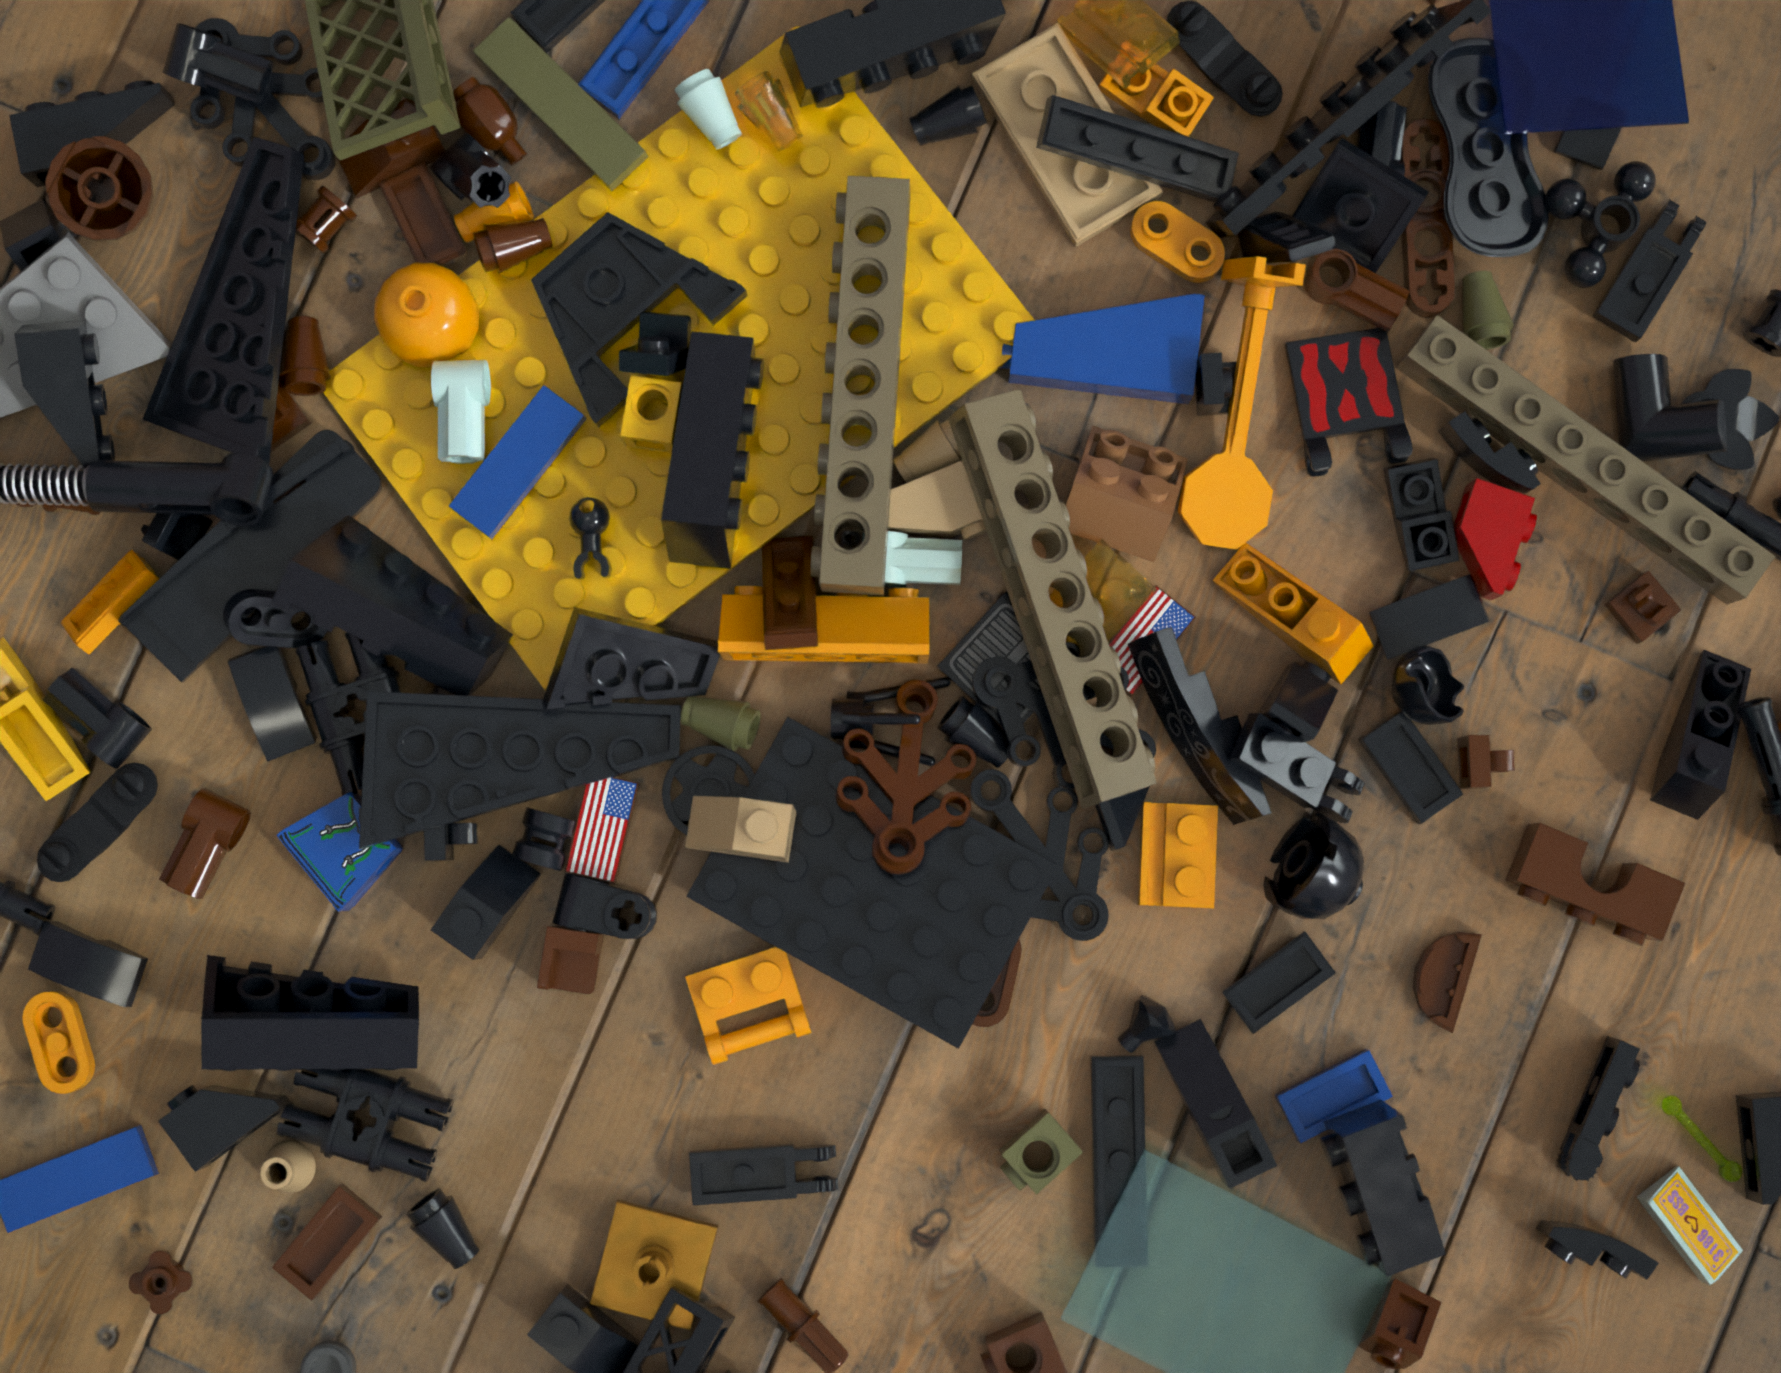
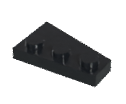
M574 607L542 703L548 710L565 708V704L591 702L592 705L612 704V699L644 697L645 700L706 695L720 657L718 642Z

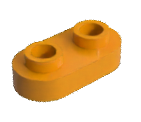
M1148 202L1135 213L1130 227V234L1134 245L1140 251L1190 282H1206L1219 272L1224 262L1225 249L1221 239L1215 233L1166 202ZM1155 218L1161 219L1166 225V230L1162 233H1154L1150 230L1148 222ZM1195 246L1204 247L1208 251V259L1204 261L1194 259L1191 255V249Z
M61 991L43 992L32 997L24 1008L22 1020L41 1083L48 1090L59 1094L71 1093L84 1088L94 1075L95 1060L77 1002L69 994ZM53 1007L59 1009L62 1014V1020L58 1026H53L48 1020V1013ZM66 1057L73 1058L77 1065L76 1071L72 1076L67 1075L62 1068Z

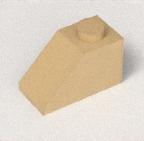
M693 796L685 847L789 863L796 810L790 804L741 797Z

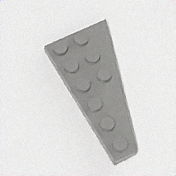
M69 232L0 288V418L37 405L22 385L14 336L21 325L85 320L87 334L95 333L99 346L100 363L92 365L95 383L168 356L172 346L171 342Z

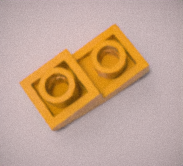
M1128 43L1121 49L1098 84L1101 93L1158 128L1187 137L1190 136L1214 99L1211 94L1174 68L1167 72Z

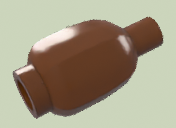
M472 77L453 91L459 123L483 148L499 150L511 166L527 155L515 138L518 129L517 119L507 102L493 86L480 84L475 77Z

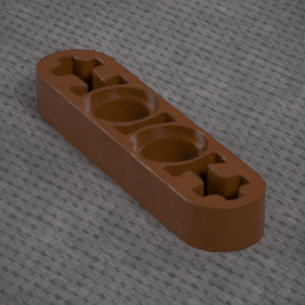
M1423 118L1415 120L1405 129L1400 161L1405 163L1404 176L1414 183L1427 181L1436 187L1438 201L1432 206L1419 207L1402 233L1404 288L1410 291L1406 304L1419 317L1431 318L1442 313L1452 302L1455 293L1453 237L1444 216V191L1449 173L1448 143L1442 126L1434 120ZM1419 133H1423L1427 142H1434L1435 146H1432L1426 154V168L1411 172L1410 168L1416 169L1421 163V152L1419 147L1411 146L1410 143L1414 142ZM1436 166V167H1437V170H1436V169H1430V167ZM1423 230L1435 233L1441 243L1439 253L1433 256H1425L1419 253L1414 245L1416 233ZM1440 264L1442 270L1437 268L1431 274L1432 288L1434 290H1441L1442 295L1433 302V305H1429L1427 297L1423 295L1418 296L1417 292L1426 284V269L1417 272L1415 271V266L1430 268Z

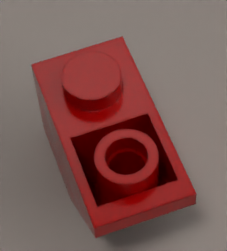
M1476 478L1465 486L1453 525L1457 549L1469 573L1472 574L1481 596L1492 601L1502 596L1505 590L1510 592L1518 579L1521 563L1515 561L1520 543L1526 544L1534 531L1537 515L1531 513L1535 498Z

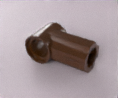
M1338 248L1320 253L1308 269L1304 280L1305 289L1309 297L1314 301L1324 305L1333 304L1385 332H1389L1410 293L1409 290L1357 264L1352 255ZM1322 267H1332L1338 270L1342 276V285L1339 287L1327 286L1320 278L1319 269Z
M206 788L200 789L186 809L181 823V828L184 831L159 880L183 894L203 899L226 852H230L243 836L251 817V811Z

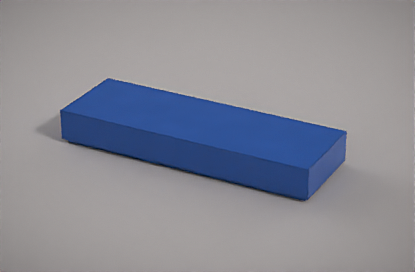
M642 0L578 85L598 105L620 119L708 4L709 0Z
M543 385L453 499L449 507L492 540L582 426L586 417Z
M142 1126L126 1130L1 1179L0 1214L7 1233L159 1174Z

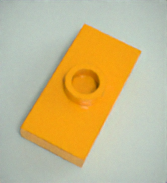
M132 549L70 611L61 624L76 646L90 655L120 625L118 622L120 616L160 578L146 560Z

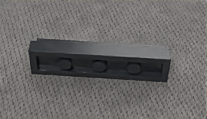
M676 1287L670 1288L623 1373H642L641 1367L647 1356L661 1352L666 1354L670 1373H704L734 1321L735 1316L718 1306L708 1308ZM678 1304L701 1320L690 1339L672 1343L667 1321ZM661 1334L663 1346L652 1349ZM686 1346L677 1361L674 1349Z

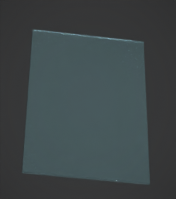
M1144 1149L1060 1319L1166 1373H1345L1391 1276L1387 1277L1379 1268L1368 1265L1362 1259Z

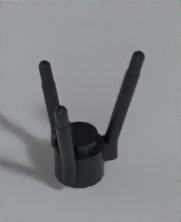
M947 677L925 680L934 689L946 688L951 684L950 679ZM902 685L867 692L847 691V699L833 698L831 739H844L850 730L857 728L864 729L873 735L874 724H918L921 718L918 714L875 713L873 704H865L896 698L898 690ZM854 740L849 743L850 748L867 750L866 745L862 741ZM874 740V746L879 753L898 758L899 746ZM920 753V764L927 766L935 764L936 760L933 756Z

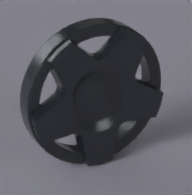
M707 745L693 748L674 761L667 771L663 782L662 800L668 818L679 831L687 835L688 827L683 822L690 819L693 796L743 797L748 786L739 784L734 780L737 764L744 771L749 784L755 775L744 758L728 748ZM703 754H717L709 765L705 767L691 760ZM675 776L682 785L683 792L671 802V785Z

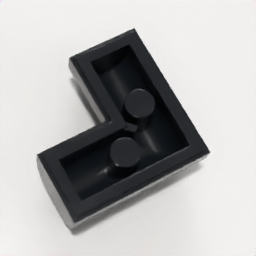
M1639 354L1621 357L1613 361L1620 446L1643 462L1728 452L1724 401L1722 399L1671 405L1668 357L1665 355Z

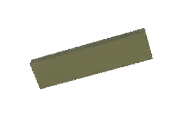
M510 17L501 23L473 50L475 56L611 191L648 158L646 151Z

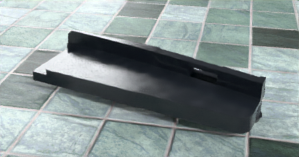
M332 430L318 432L273 475L263 516L258 523L250 526H238L220 520L120 616L118 622L125 626L180 682H184L232 636L223 621V610L227 601L234 594L245 589L276 591L290 559L345 516L349 515L355 518L381 492V478L355 452L350 442L342 439ZM302 480L306 481L304 484H302L294 491L286 495L277 503H274L275 499H277L279 496L287 492L296 484H298ZM250 607L242 613L241 618L251 617L256 608Z

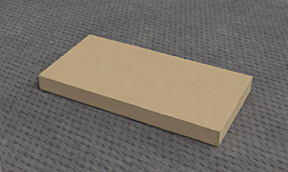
M1059 23L972 73L971 79L1075 247L1136 212L1144 204L1162 196L1163 191L1157 184L1036 148L1046 101L1052 95L1114 114Z

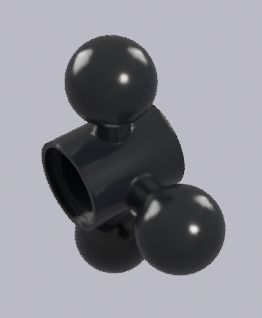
M1631 161L1621 166L1614 178V187L1617 195L1605 198L1597 206L1587 201L1584 187L1573 179L1558 180L1547 190L1545 204L1551 215L1562 220L1572 219L1576 216L1583 219L1581 236L1587 247L1574 250L1567 257L1564 266L1565 275L1573 285L1580 288H1589L1598 284L1606 272V261L1603 254L1616 250L1637 231L1640 223V214L1633 202H1639L1649 197L1656 184L1655 173L1646 163ZM1601 215H1609L1616 219L1620 227L1619 234H1610L1604 230L1600 222Z

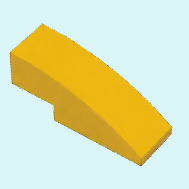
M2 637L0 639V742L43 799L48 801L89 774L90 769L57 713L43 701L44 693L5 638Z

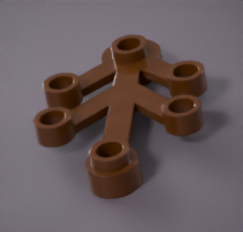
M910 680L904 683L899 688L895 699L894 707L896 713L918 714L921 718L918 724H902L897 772L893 770L875 748L874 739L868 731L860 728L852 729L845 735L842 744L844 758L853 764H861L893 803L890 821L867 796L868 786L863 779L857 776L843 778L839 782L835 794L838 806L845 811L855 812L874 835L872 843L873 858L879 867L892 874H905L914 870L923 858L925 851L924 843L947 826L959 827L963 825L971 812V802L965 794L956 791L949 792L942 798L938 809L912 824L913 810L916 804L953 778L965 779L969 777L977 761L976 754L971 747L964 744H956L949 748L944 759L918 776L923 725L933 717L938 703L935 689L929 683L922 680ZM911 701L918 702L923 707V711L920 713L912 712L907 709L906 704ZM854 740L862 741L866 745L867 750L864 752L853 751L849 743ZM962 756L968 761L969 765L965 768L956 767L952 763L951 758ZM850 787L855 788L860 792L861 797L857 800L847 799L843 794V790ZM956 803L962 807L964 813L959 816L951 815L946 810V805ZM894 843L901 844L905 847L907 854L901 857L894 856L890 853L888 846Z

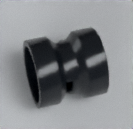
M526 807L522 820L525 826L522 839L516 841L511 857L561 871L566 857L562 850L565 840L572 836L576 821ZM534 836L555 842V845L552 847L531 840V837Z

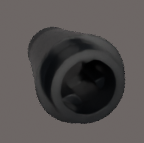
M958 85L918 112L917 115L909 118L920 146L929 142L934 143L978 133L977 127L988 123L973 85L962 90Z
M961 696L943 716L937 729L946 735L944 741L952 745H967L973 749L976 757L999 768L1008 759V741L1004 731L976 700L969 702Z
M440 1188L426 1195L407 1212L406 1215L412 1222L410 1229L444 1260L449 1262L454 1269L466 1264L479 1252L480 1249L474 1243V1239L453 1196L446 1197Z

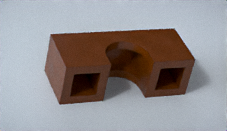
M1542 823L1527 824L1505 880L1519 886L1516 895L1543 906L1547 905L1549 899L1567 906L1564 915L1594 926L1596 920L1599 919L1615 926L1614 936L1639 946H1643L1645 939L1663 941L1685 886L1684 882L1638 863H1623L1614 884L1609 889L1598 892L1585 882L1581 872V862L1588 842Z

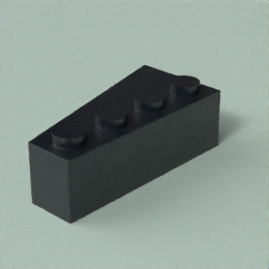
M874 0L862 9V14L854 17L853 11L846 9L786 32L779 52L799 106L804 107L815 103L817 108H823L838 103L845 97L844 94L863 89L864 93H874L888 87L893 79L910 75L911 79H919L936 72L939 69V65L956 60L958 65H965L979 60L986 54L985 51H987L1006 15V11L1001 0Z
M693 331L691 333L661 516L669 562L731 569L735 531L740 529L742 518L741 482H747L750 453L745 451L747 435L753 436L756 426L757 405L751 404L753 389H761L764 370V359L756 358L754 338Z
M349 515L345 516L290 559L271 603L287 611L294 605L314 615L312 623L329 632H332L336 626L364 640L361 648L377 656L380 654L394 655L404 660L405 670L455 695L470 696L492 676L513 636L512 633L496 623L490 616L474 607L450 587L437 580L415 564L409 557L400 553Z
M207 955L201 1016L202 1070L275 1069L288 1071L292 1069H330L338 1071L344 1069H417L419 986L351 977L345 984L336 983L323 976L324 972L303 969L301 976L296 977L272 973V964L251 961L248 969L226 966L225 957Z

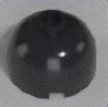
M1315 813L1317 819L1314 821L1306 817L1298 820L1284 834L1270 859L1274 864L1279 863L1274 873V878L1272 880L1265 876L1263 884L1265 898L1272 905L1301 919H1325L1341 911L1347 905L1352 904L1359 897L1363 888L1364 858L1360 845L1356 838L1340 824L1322 813Z

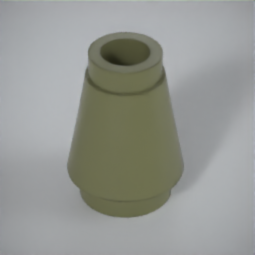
M1477 271L1462 278L1463 333L1486 350L1507 344L1511 340L1510 330L1514 327V324L1493 280L1492 272Z
M689 696L686 699L681 713L682 725L690 727L733 751H736L739 747L747 750L751 748L761 719L760 711L751 708L750 702L706 697L698 698L695 696Z

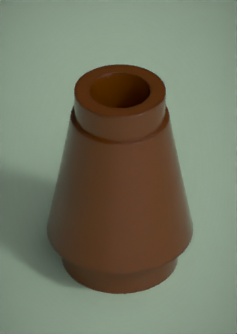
M544 218L484 224V230L473 233L477 253L485 273L497 270L500 274L543 252V250L553 247Z
M308 316L293 317L288 320V330L286 332L279 379L284 382V389L290 394L298 396L321 394L326 390V380H330L331 374L319 330V321Z

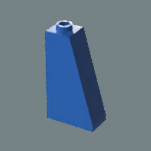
M1189 294L1017 323L1015 325L1013 346L1003 344L1002 355H1012V357L1001 368L1010 369L1008 383L1189 404L1194 395L1205 295Z

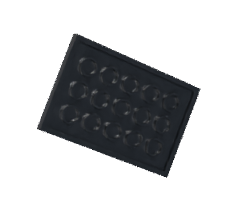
M787 717L742 798L793 805L796 810L789 863L711 852L686 897L959 1049L1059 865L969 816L963 825L959 827L947 826L924 843L925 851L920 864L911 872L892 874L883 870L875 862L872 855L874 835L855 812L845 811L838 806L835 794L838 784L843 778L857 776L867 784V796L890 821L893 803L861 764H853L844 758L842 746ZM850 787L843 790V794L847 799L857 800L861 797L860 792L855 788ZM929 795L916 804L913 810L912 824L938 809L941 800ZM946 805V810L951 815L959 816L963 814L952 806ZM894 843L888 846L890 853L894 856L901 857L907 854L905 847L901 844Z

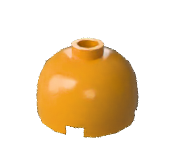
M415 262L397 269L382 283L375 298L374 320L381 340L399 360L415 367L432 368L434 361L453 359L457 354H463L470 348L479 329V308L470 287L455 272L436 263Z

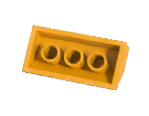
M735 586L734 595L722 594L718 653L724 661L928 664L929 598L919 597V590L913 588L888 589V597H867L868 594L837 593V596H816L818 646L765 650L763 587Z

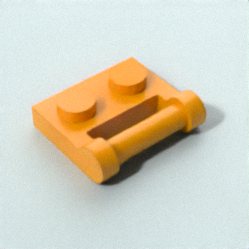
M777 947L685 976L713 1065L728 1061V1055L766 1042L794 1033L797 1038L812 1033L788 954ZM785 999L788 1014L721 1035L717 1020Z

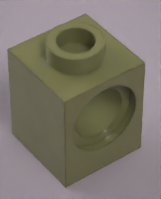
M1044 1109L1000 1149L1001 1155L1006 1160L1000 1166V1169L1020 1191L1028 1185L1037 1195L1076 1160L1083 1151L1053 1116ZM1034 1141H1043L1051 1147L1049 1162L1040 1168L1029 1167L1023 1162L1025 1147Z

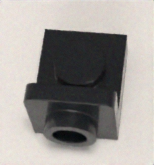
M657 312L642 313L640 315L638 344L619 350V371L669 376L686 369L691 339L690 316Z
M1222 353L1200 354L1197 360L1195 378L1197 416L1228 414L1236 362H1222Z

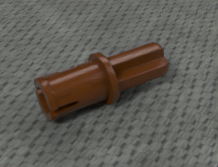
M782 1278L774 1283L758 1299L759 1304L763 1305L789 1334L786 1338L788 1342L791 1343L795 1340L824 1373L835 1372L849 1356L848 1351L819 1321L818 1316L820 1313L817 1310L811 1312L785 1284Z

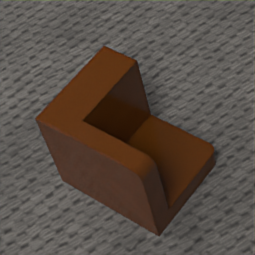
M554 925L547 926L537 988L546 990L553 988L584 994L593 993L604 934L589 933Z

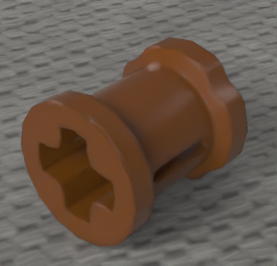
M322 185L317 190L319 197L301 218L297 219L296 231L320 252L325 254L329 249L327 242L347 220L353 222L357 215L341 199ZM328 211L332 212L319 228H314Z

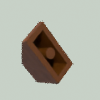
M407 98L400 101L390 117L399 119L417 112L415 101ZM366 119L349 137L360 134L369 120ZM433 125L341 161L339 160L355 196L360 198L379 189V182L422 162H425L426 166L434 163L446 150Z

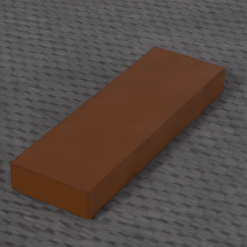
M813 536L773 538L762 547L765 650L818 646L815 577H811Z

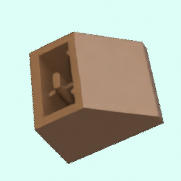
M1092 425L1065 503L1070 517V533L1154 562L1174 513L1188 458L1177 455L1168 448L1154 447L1128 438L1119 431L1105 430Z

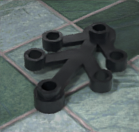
M221 18L204 20L195 27L213 35L222 36V43L260 57L275 58L277 62L283 65H292L299 61L302 56L303 48L295 34L287 30L278 31L271 37L239 35L237 29L230 22ZM282 42H293L294 47L289 54H278V47ZM317 68L309 69L303 75L272 72L273 75L269 89L261 103L235 96L232 134L225 138L222 145L224 155L232 164L239 167L243 166L253 140L257 107L291 148L302 154L309 148L319 149V156L315 161L311 163L303 162L302 176L304 178L318 181L331 174L335 167L333 150L322 138L307 136L272 95L308 97L313 102H324L322 91L317 93L310 91L311 82L319 78ZM209 85L207 88L200 87V96L193 100L190 112L193 119L201 127L214 129L222 124L225 118V110L220 103L221 90ZM215 105L216 110L211 118H200V112L204 106ZM239 142L247 143L248 149L243 156H232V149L235 144Z
M1066 642L1067 649L1074 656L1079 657V646L1072 642ZM995 656L981 662L973 673L972 688L980 702L986 706L996 708L1008 741L1007 757L1010 762L1019 767L1029 766L1039 759L1041 753L1038 741L1034 737L1026 735L1017 705L1019 704L1035 712L1054 764L1052 775L1055 783L1063 789L1075 788L1074 783H1068L1062 777V768L1067 763L1043 693L1025 684L1037 679L1032 661L1029 660L1017 665L1009 658ZM1121 667L1120 678L1124 690H1126L1129 684V676L1126 670ZM996 672L1002 673L1007 679V687L1004 691H997L991 685V677ZM1087 685L1083 686L1085 700L1096 697L1092 688ZM1138 729L1143 744L1150 749L1153 757H1155L1156 745L1153 738L1146 731ZM1101 734L1100 745L1111 749L1113 756L1114 747L1112 741L1106 735ZM1020 741L1027 742L1032 750L1030 758L1026 761L1019 759L1015 752L1016 745Z
M993 769L980 772L973 779L970 787L971 798L975 805L982 810L993 811L1015 842L1059 865L1048 885L1059 901L1040 899L1031 918L1057 921L1061 930L1068 937L1075 940L1087 941L1099 936L1104 931L1109 917L1105 901L1096 893L1101 858L1109 846L1106 833L1099 828L1092 827L1083 830L1079 834L1077 848L1082 854V860L1075 888L1063 872L1071 814L1078 806V797L1074 790L1056 787L1048 794L1046 804L1050 811L1046 846H1044L1010 800L1012 786L1008 777L1004 773ZM994 781L999 785L1000 795L996 800L989 801L983 798L981 795L983 783ZM1058 792H1065L1071 797V807L1065 812L1054 808L1053 797ZM1095 833L1101 837L1102 847L1098 852L1090 853L1084 848L1083 841L1087 834ZM1079 905H1086L1092 912L1091 920L1085 925H1079L1073 919V911Z

